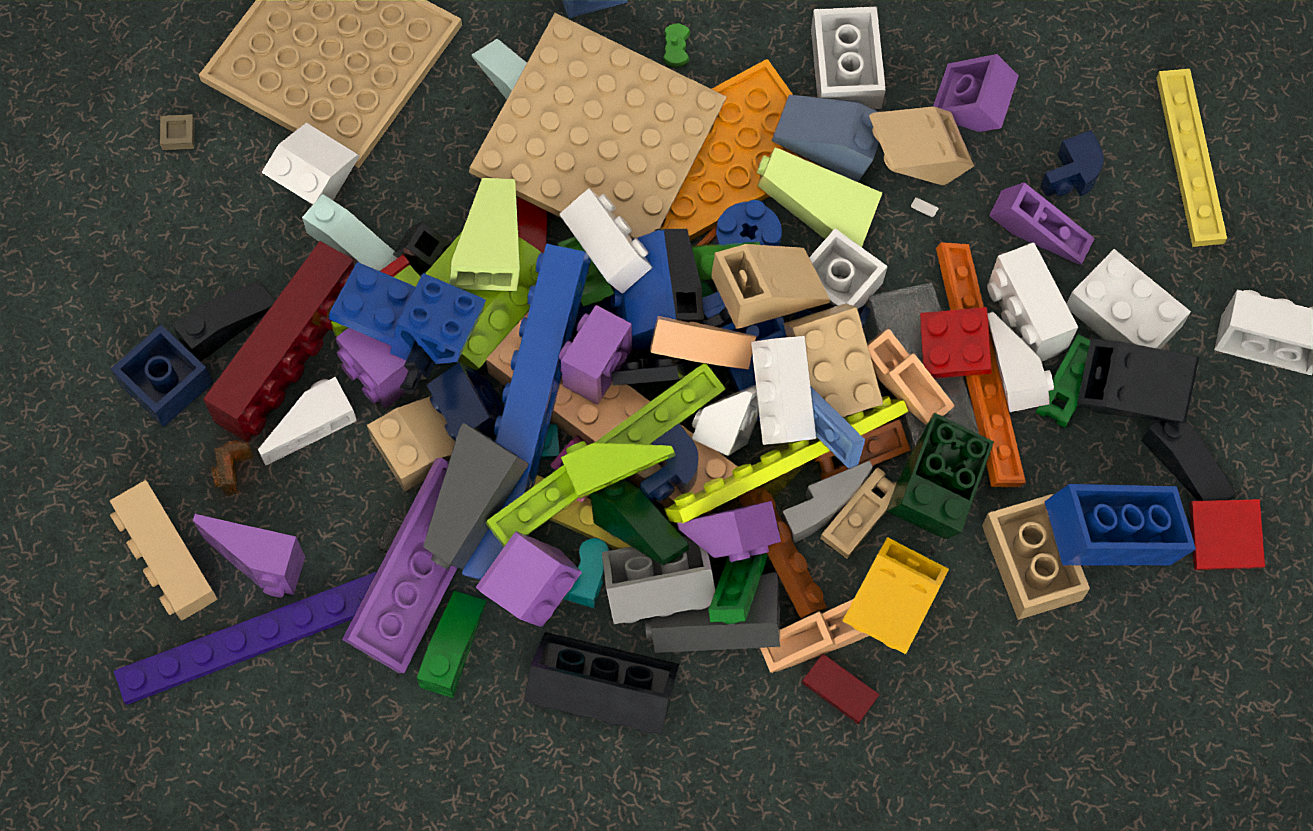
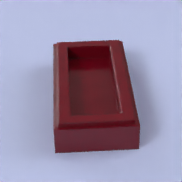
M824 654L820 656L802 680L803 685L858 725L879 697L877 692Z

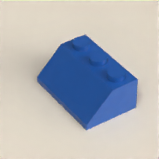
M657 230L637 238L649 252L645 258L653 268L623 294L616 288H612L614 292L610 296L612 308L617 309L616 315L632 324V350H650L657 316L676 320L664 230Z

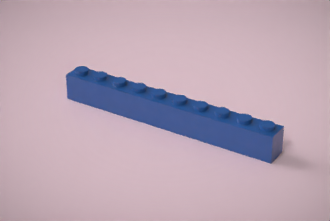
M546 244L544 253H540L537 258L536 272L539 273L536 285L530 287L528 293V305H530L528 317H524L521 321L519 336L522 337L520 348L514 351L511 360V369L514 370L511 383L505 385L502 397L505 403L503 415L497 417L494 427V435L497 436L496 442L528 462L529 465L501 510L535 485L562 378L559 355L566 342H571L591 263L590 257L584 251ZM490 529L487 530L465 565L462 575L481 580L504 547Z

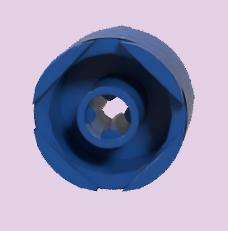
M759 200L737 203L726 209L719 217L715 244L759 241L760 245L780 246L782 236L781 224L776 214Z

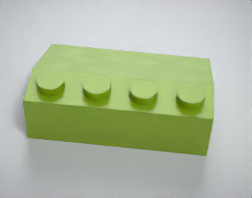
M462 232L425 274L449 284L451 261ZM518 237L520 270L517 291L465 290L486 299L483 312L458 362L475 370H478L484 364L487 357L530 309L528 293L530 287L536 285L539 273L536 272V262L541 252L520 237Z

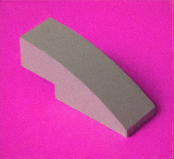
M870 461L809 485L806 492L808 501L782 511L781 520L789 527L793 543L812 535L830 523L869 478L873 467Z

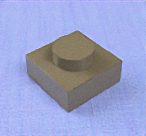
M193 114L160 116V146L162 150L194 149L195 120Z

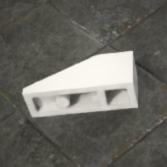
M994 312L988 313L989 330L1009 412L1048 405V391L1054 390L1050 370L1044 371L1041 358Z
M336 377L314 383L309 390L303 393L264 441L258 451L265 465L357 421L354 411Z

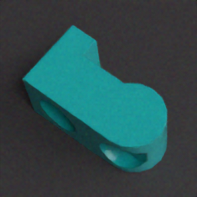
M591 538L582 543L579 549L580 564L578 567L582 573L573 584L571 590L567 592L563 598L564 600L591 608L595 607L605 577L602 552L609 551L604 541L598 538Z

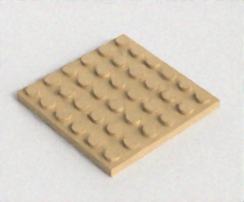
M256 0L200 72L199 77L201 82L292 132H295L305 123L310 124L360 155L354 165L360 168L462 26V20L427 0Z
M554 13L473 160L469 173L481 179H515L516 196L560 218L559 214L588 188L599 197L605 194L616 207L612 212L615 217L621 216L631 227L632 232L629 233V236L633 240L661 228L726 100V96Z

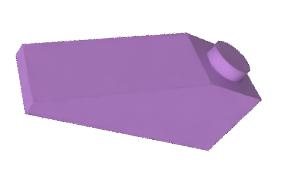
M1025 182L1002 190L989 215L1011 234L1030 243L1034 242L1035 245L1079 265L1083 263L1094 241V237Z

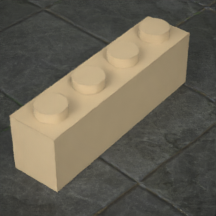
M146 480L110 500L115 509V512L110 514L111 518L120 532L126 529L132 539L126 543L136 560L143 557L148 567L144 568L143 572L152 587L160 585L164 595L159 597L169 615L176 612L182 621L218 600Z

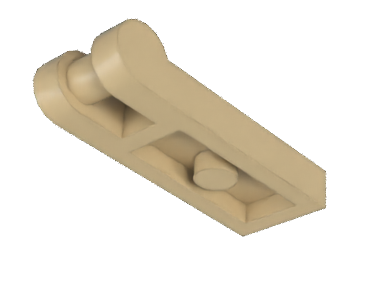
M880 468L875 469L821 534L820 539L846 559L850 557L886 513L896 483L894 484L885 477L886 473ZM876 487L885 493L882 499L872 492Z

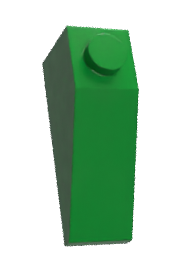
M457 591L453 592L428 645L417 676L420 688L451 698L454 697L487 600Z

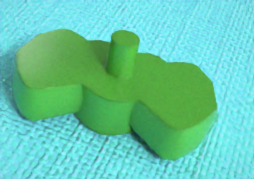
M680 23L672 24L664 31L666 46L663 61L668 66L674 68L682 67L690 60L685 52V40L690 36L691 32L685 25Z

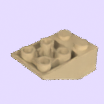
M933 106L877 112L869 115L873 125V135L880 142L885 154L883 157L884 162L893 172L945 185L974 167L950 111Z
M744 244L715 252L711 277L736 329L830 303V298L804 248Z

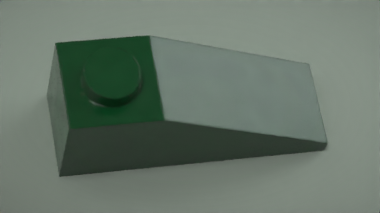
M624 479L590 494L594 524L661 565H666L689 550V544L642 491Z

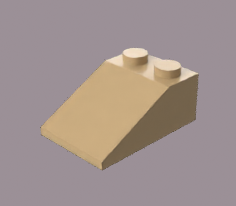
M430 397L398 407L367 425L372 441L405 492L425 480L435 459L443 458L449 462L456 442L445 429L447 422L443 414H440L433 407Z

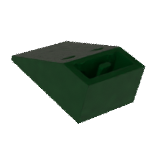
M933 413L897 480L886 512L944 539L961 533L994 441L937 413Z

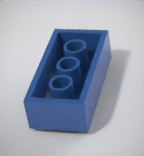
M1068 484L1044 501L1062 565H1172L1196 550L1177 486Z

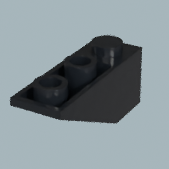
M655 229L654 232L664 230L676 320L699 323L704 320L702 286L688 230Z

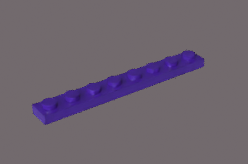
M377 572L114 670L124 703L126 705L352 620Z

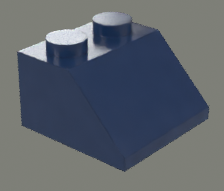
M458 362L427 384L432 394L430 401L433 407L440 414H443L447 422L445 429L454 441H456L459 429L463 423L477 429L491 439L497 438L494 435L495 422L499 415H503L504 405L486 374Z

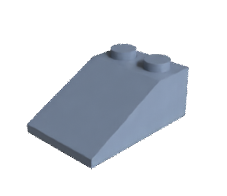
M789 95L771 141L844 177L859 182L873 161L879 144L873 135V125L869 117L870 114L877 113V111L859 102Z

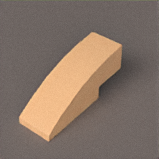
M657 316L650 352L695 362L749 369L752 357L751 342L756 340V336L690 321L689 323Z
M890 329L880 332L867 343L876 377L897 399H904L907 409L925 425H927L933 413L944 416L955 406L914 353L909 355Z
M854 599L824 613L817 612L780 629V647L760 648L769 671L773 673L792 667L870 636L864 632L857 631L853 626L843 622Z

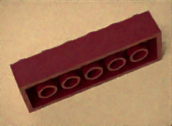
M319 241L203 400L216 424L246 442L250 440L252 435L257 436L262 432L266 425L265 418L272 408L277 409L282 404L286 395L284 391L291 382L296 383L301 378L305 369V362L310 355L314 357L319 353L323 346V337L329 329L333 331L332 320H329V313L355 267L353 259Z

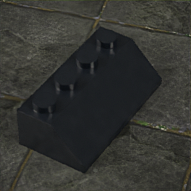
M545 632L530 665L524 702L535 704L540 708H553L565 711L577 717L586 716L602 720L610 725L619 724L636 728L643 733L661 735L679 664Z

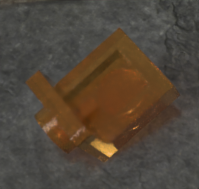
M235 440L223 444V447L214 448L217 466L212 467L215 487L221 486L225 496L239 494L234 462L254 458L249 442Z

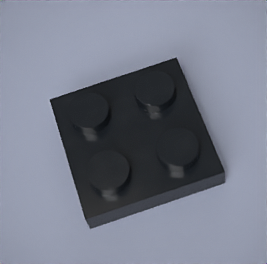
M664 355L663 358L655 359L654 362H651V357L633 358L631 361L623 362L622 368L611 373L614 386L679 380L696 368L695 361Z

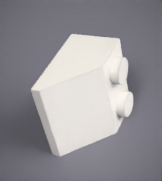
M305 123L278 144L262 173L311 204H314L322 194L334 200L360 155L310 124Z
M834 229L809 257L830 298V303L835 307L845 303L855 306L857 309L864 306L883 284L887 265L837 229Z
M756 385L723 397L714 403H710L707 407L699 409L692 423V427L695 428L692 439L727 456L748 444L759 416Z

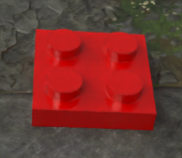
M987 307L920 313L923 365L934 379L992 374Z

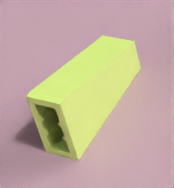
M776 147L769 157L765 155L762 157L756 172L761 175L757 185L759 188L824 239L834 229H837L860 247L863 246L882 192Z
M482 178L451 261L449 284L460 289L517 291L520 265L515 179Z

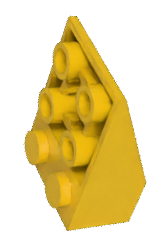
M887 537L850 605L843 622L853 626L857 631L864 632L883 642L886 646L906 654L949 569Z

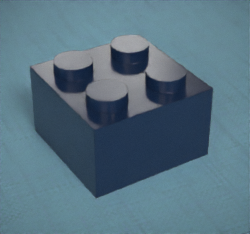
M162 325L157 327L111 368L119 385L163 427L213 383L207 368Z

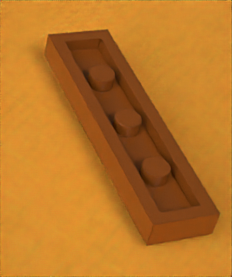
M761 487L738 496L743 507L772 501L781 542L768 545L769 552L767 554L800 618L808 617L826 609L827 606L823 600V592L814 583L807 569L806 559L798 552L793 543L791 531L781 520L772 495L766 491L765 487Z

